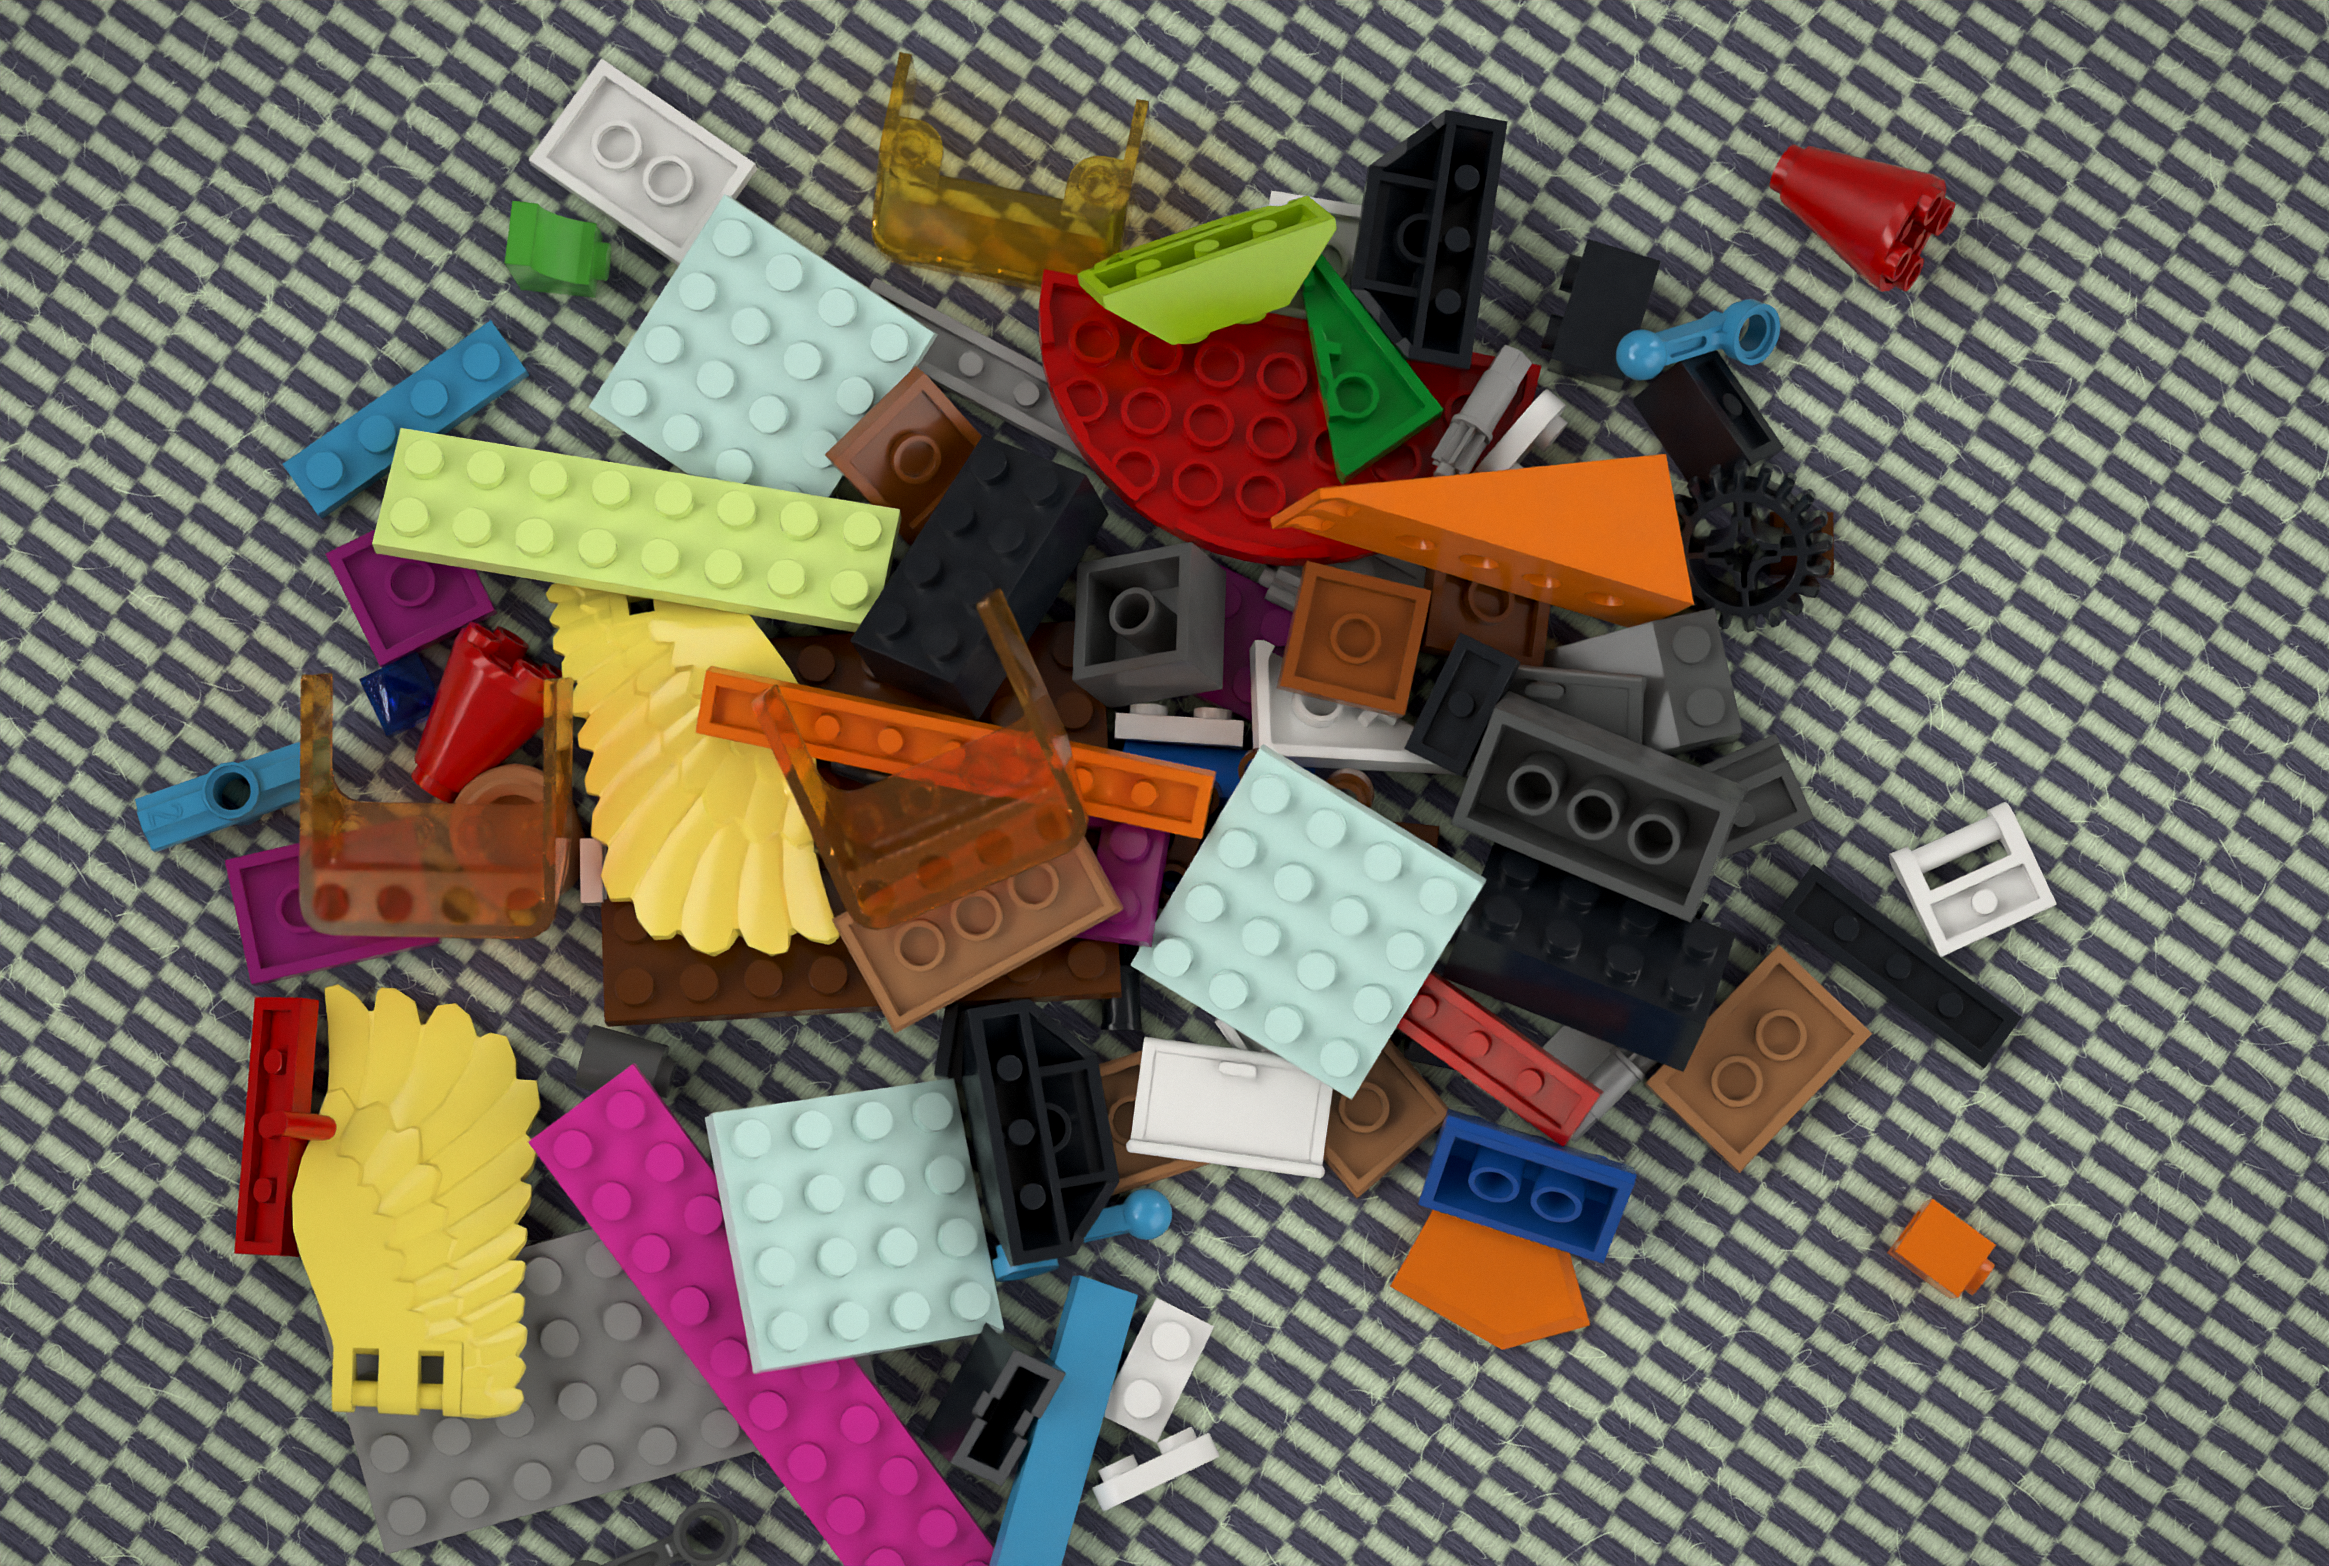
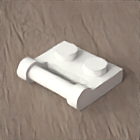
M2007 802L1988 809V817L1911 851L1906 846L1889 854V860L1894 873L1905 889L1934 953L1939 957L1950 954L2057 905L2016 816ZM1997 840L2003 844L2008 856L1930 890L1923 876L1924 873Z

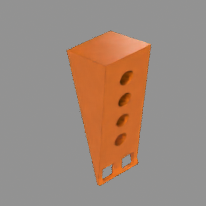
M1666 454L1321 488L1270 518L1272 529L1297 528L1627 628L1665 619L1694 605Z

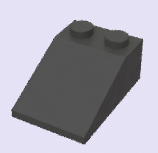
M1715 608L1651 621L1545 651L1543 667L1644 675L1646 677V689L1644 691L1642 745L1669 756L1734 743L1743 733ZM1563 683L1558 684L1562 686L1564 690H1566L1565 685Z

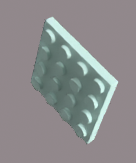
M724 194L588 408L689 475L833 498L844 482L845 477L829 461L825 454L915 366L918 367L938 334L732 197Z
M1263 744L1157 919L1152 947L1141 946L1130 965L1352 1100L1477 897L1486 878Z
M954 1078L716 1112L705 1118L754 1374L978 1337L982 1333L986 1322L1004 1330Z

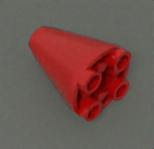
M1795 144L1791 145L1781 156L1770 180V189L1780 194L1781 202L1871 287L1881 292H1888L1893 287L1906 292L1912 287L1922 270L1924 258L1919 255L1930 235L1939 236L1947 227L1955 210V202L1945 198L1947 190L1945 180L1934 174L1813 146L1803 149Z
M470 622L467 628H462L455 638L414 757L417 766L411 773V778L432 796L447 803H454L466 784L481 773L501 765L558 715L570 700L569 694L576 684L565 681L562 677V670L548 663H544L541 667L526 656L525 653L529 649V645L510 630L497 626L492 633L483 626Z

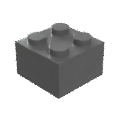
M1192 542L1078 563L1072 680L1108 709L1222 689L1226 571Z

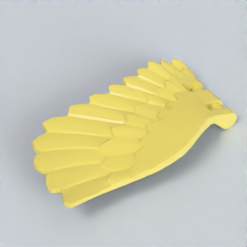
M559 583L552 584L546 592V597L550 603L558 604V606L554 609L549 620L554 628L559 629L553 637V650L556 654L565 657L562 662L563 679L568 683H577L571 695V713L575 717L586 719L585 724L578 733L579 748L594 753L584 782L587 794L600 798L592 812L591 836L608 847L601 878L611 902H633L639 924L654 940L672 939L676 934H680L692 949L711 956H716L729 950L739 935L744 938L749 947L770 956L788 952L791 936L796 933L801 934L812 942L827 945L835 943L840 934L832 921L834 914L822 881L819 857L814 853V846L817 843V758L695 733L705 673L710 666L798 684L788 665L749 614L653 599L655 611L631 615V603L651 599Z
M339 984L324 988L328 1023L329 1077L327 1093L319 1114L333 1118L337 1130L335 1135L329 1140H310L302 1156L292 1193L293 1231L299 1254L322 1310L334 1346L332 1409L334 1412L354 1413L356 1406L377 1407L379 1414L419 1415L421 1409L443 1410V1416L474 1419L502 1417L519 1410L524 1401L522 1390L515 1389L526 1370L525 1363L519 1358V1355L527 1343L528 1330L519 1323L524 1314L525 1298L520 1293L514 1292L524 1280L526 1264L523 1261H516L515 1258L526 1245L528 1236L527 1228L518 1225L530 1207L533 1191L532 1186L524 1181L532 1172L538 1156L528 1143L532 1139L528 1136V1133L541 1109L537 1080L517 1079V1058L507 1036L488 1033L479 1037L470 1015L456 1003L438 1005L427 1021L422 1023L416 1002L396 988L381 987L377 991L374 1009L368 1011L355 994ZM356 1354L379 1355L378 1381L358 1380ZM421 1356L444 1357L443 1384L422 1383Z

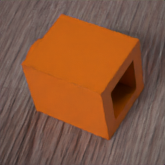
M1934 1199L1923 1202L1887 1254L1946 1297L1953 1299L1958 1298L1963 1290L1974 1295L1985 1282L1995 1266L1987 1257L1996 1245Z

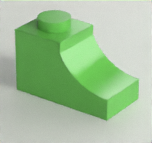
M512 201L505 265L520 290L595 298L597 281L608 280L611 265V243L603 242V235L596 223L578 221L554 214L542 208L538 203Z

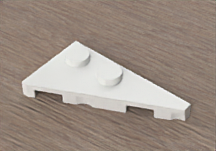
M1265 640L1254 641L1250 648L1253 749L1260 748L1264 744L1300 767L1353 768L1357 770L1457 775L1405 750L1404 747L1414 726L1397 717L1276 689L1283 658L1272 653L1275 646ZM1474 758V760H1473V762H1472V764H1471V767H1470V769H1469L1467 775L1470 774V771H1471V769H1472V766H1473V763H1474V761H1475V758Z

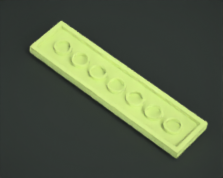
M401 428L372 545L377 554L856 632L889 581L901 524L900 509Z

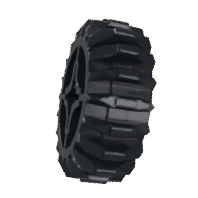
M1744 459L1738 460L1734 467L1733 478L1730 479L1725 469L1720 464H1716L1711 467L1709 472L1711 486L1702 478L1693 476L1687 484L1691 497L1681 494L1674 496L1692 596H1697L1700 599L1695 612L1711 608L1720 611L1718 624L1722 630L1729 628L1734 615L1742 616V626L1748 633L1755 630L1758 614L1763 615L1770 627L1779 626L1782 619L1780 606L1794 616L1799 615L1804 607L1800 595L1816 598L1821 585L1814 576H1826L1829 572L1831 562L1820 554L1831 550L1833 537L1826 533L1816 532L1827 524L1828 515L1826 511L1816 510L1806 513V510L1814 502L1816 494L1812 489H1808L1794 496L1791 491L1797 477L1791 472L1784 475L1780 484L1771 481L1773 465L1770 462H1764L1758 477L1749 476L1747 461ZM1733 502V514L1729 526L1711 530L1709 536H1695L1696 525L1708 512L1718 506ZM1756 504L1765 506L1778 514L1789 526L1792 533H1786L1785 527H1774L1764 523L1758 516ZM1743 522L1745 536L1753 539L1750 546L1758 543L1748 569L1747 556L1739 553L1741 546L1736 549L1733 548ZM1782 556H1797V563L1789 574L1771 586L1758 589L1761 567L1766 564L1781 562ZM1700 559H1704L1706 565H1718L1727 569L1733 576L1735 587H1731L1716 579L1704 567Z

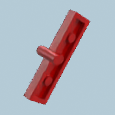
M255 997L234 1254L299 1257V1250L293 1231L292 1193L301 1159L308 1146V1140H329L335 1135L337 1130L336 1123L330 1116L310 1113L319 1000L299 997Z

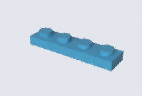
M490 320L282 465L317 515L323 519L390 472L401 428L444 435L530 375Z

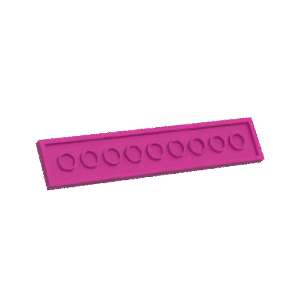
M635 1063L528 1141L844 1566L990 1565L995 1545L855 1357L757 1374L753 1373L715 1170Z

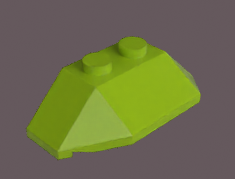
M1309 196L1292 199L1283 206H1264L1228 215L1113 254L1096 263L1093 268L1079 272L1077 274L1078 282L1105 309L1171 345L1178 343L1193 344L1206 339L1210 332L1233 324L1255 323L1262 320L1268 312L1288 306L1337 230L1336 220L1333 215Z

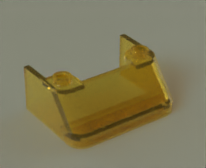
M899 52L879 146L871 221L873 242L878 252L885 259L897 264L1041 292L1043 269L1077 275L1083 270L1093 268L1096 263L1124 251L1150 129L1149 101L1136 99L1124 160L1106 156H1091L1083 159L1070 172L1064 199L940 175L944 155L942 140L938 132L930 124L919 119L909 118L917 84V75L912 54Z

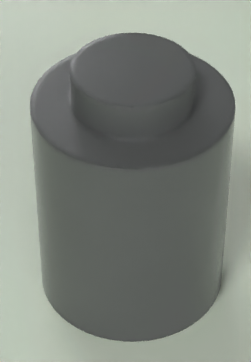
M593 1025L580 1057L576 1075V1086L595 1092L635 1063L659 1096L667 1098L674 1081L677 1061L667 1059L668 1045Z

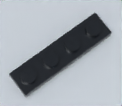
M1814 864L1808 869L1773 917L1980 1070L1985 1069L2022 1018Z

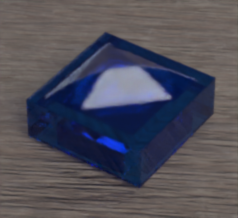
M417 651L359 679L387 737L392 738L428 719L437 689Z

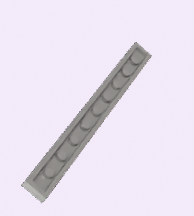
M874 278L869 289L938 334L918 365V368L934 384L1089 465L1080 454L1062 423L1053 403L1042 365L885 282ZM1383 554L1327 565L1424 588L1426 568ZM1293 566L1301 571L1303 569V566Z

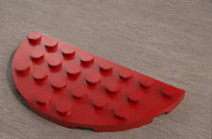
M1043 269L1038 308L1039 344L1043 370L1057 412L1082 457L1103 483L1122 501L1157 527L1185 542H1192L1196 546L1210 552L1247 562L1276 566H1303L1307 561L1328 565L1350 562L1380 554L1293 527L1272 529L1270 518L1321 488L1435 477L1434 472L1438 466L1432 464L1435 460L1431 457L1449 428L1453 416L1460 413L1484 371L1488 370L1495 356L1472 352L1470 370L1468 371L1405 360L1444 409L1441 418L1342 485L1336 474L1307 320L1268 312L1258 322L1233 324L1210 332L1209 336L1200 342L1171 345L1105 309L1079 285L1077 275ZM1531 364L1517 387L1516 394L1493 430L1492 440L1486 445L1470 473L1475 471L1484 458L1531 405L1542 365Z

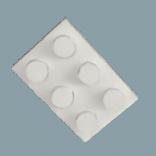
M602 58L528 159L531 166L677 266H679L724 194L736 200L757 171V166L753 161Z

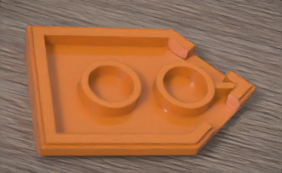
M1436 1210L1431 1211L1390 1285L1391 1288L1501 1350L1590 1326L1570 1253Z

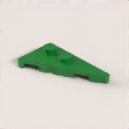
M1321 253L1300 286L1336 474L1339 481L1344 485L1440 419L1444 409Z

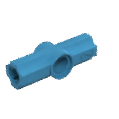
M314 736L240 763H221L211 769L208 774L135 799L143 833L149 842L151 850L158 852L233 825H250L261 819L264 814L336 790L337 786L329 757L321 739L318 736ZM234 779H247L251 790L249 800L239 809L227 810L222 802L224 788Z

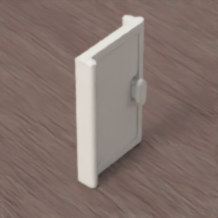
M1145 1036L1131 1139L1127 1142L1126 1148L1131 1153L1321 1179L1325 1173L1322 1164L1333 1088L1277 1054Z

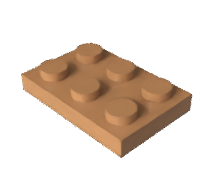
M1777 945L1708 1017L1705 1028L1684 1072L1663 1064L1644 1085L1738 1174L1872 1033L1780 945Z

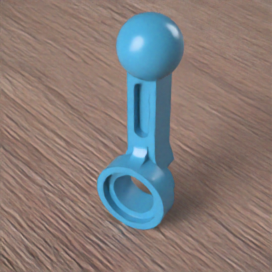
M1746 299L1731 304L1723 313L1713 310L1702 319L1656 333L1644 329L1634 330L1626 334L1619 342L1616 350L1617 364L1627 377L1639 381L1654 378L1666 365L1718 349L1723 350L1733 360L1746 365H1756L1765 360L1777 344L1780 334L1779 315L1768 304L1755 299ZM1749 318L1748 330L1742 340L1739 341L1740 330L1744 322Z
M1149 1188L1136 1190L1125 1199L1122 1205L1103 1209L1084 1238L1083 1243L1127 1233L1141 1240L1155 1239L1165 1233L1170 1226L1172 1220L1171 1205L1168 1199L1157 1190ZM1001 1244L996 1247L998 1258L992 1261L997 1282L1031 1278L1059 1268L1057 1259L1010 1267Z

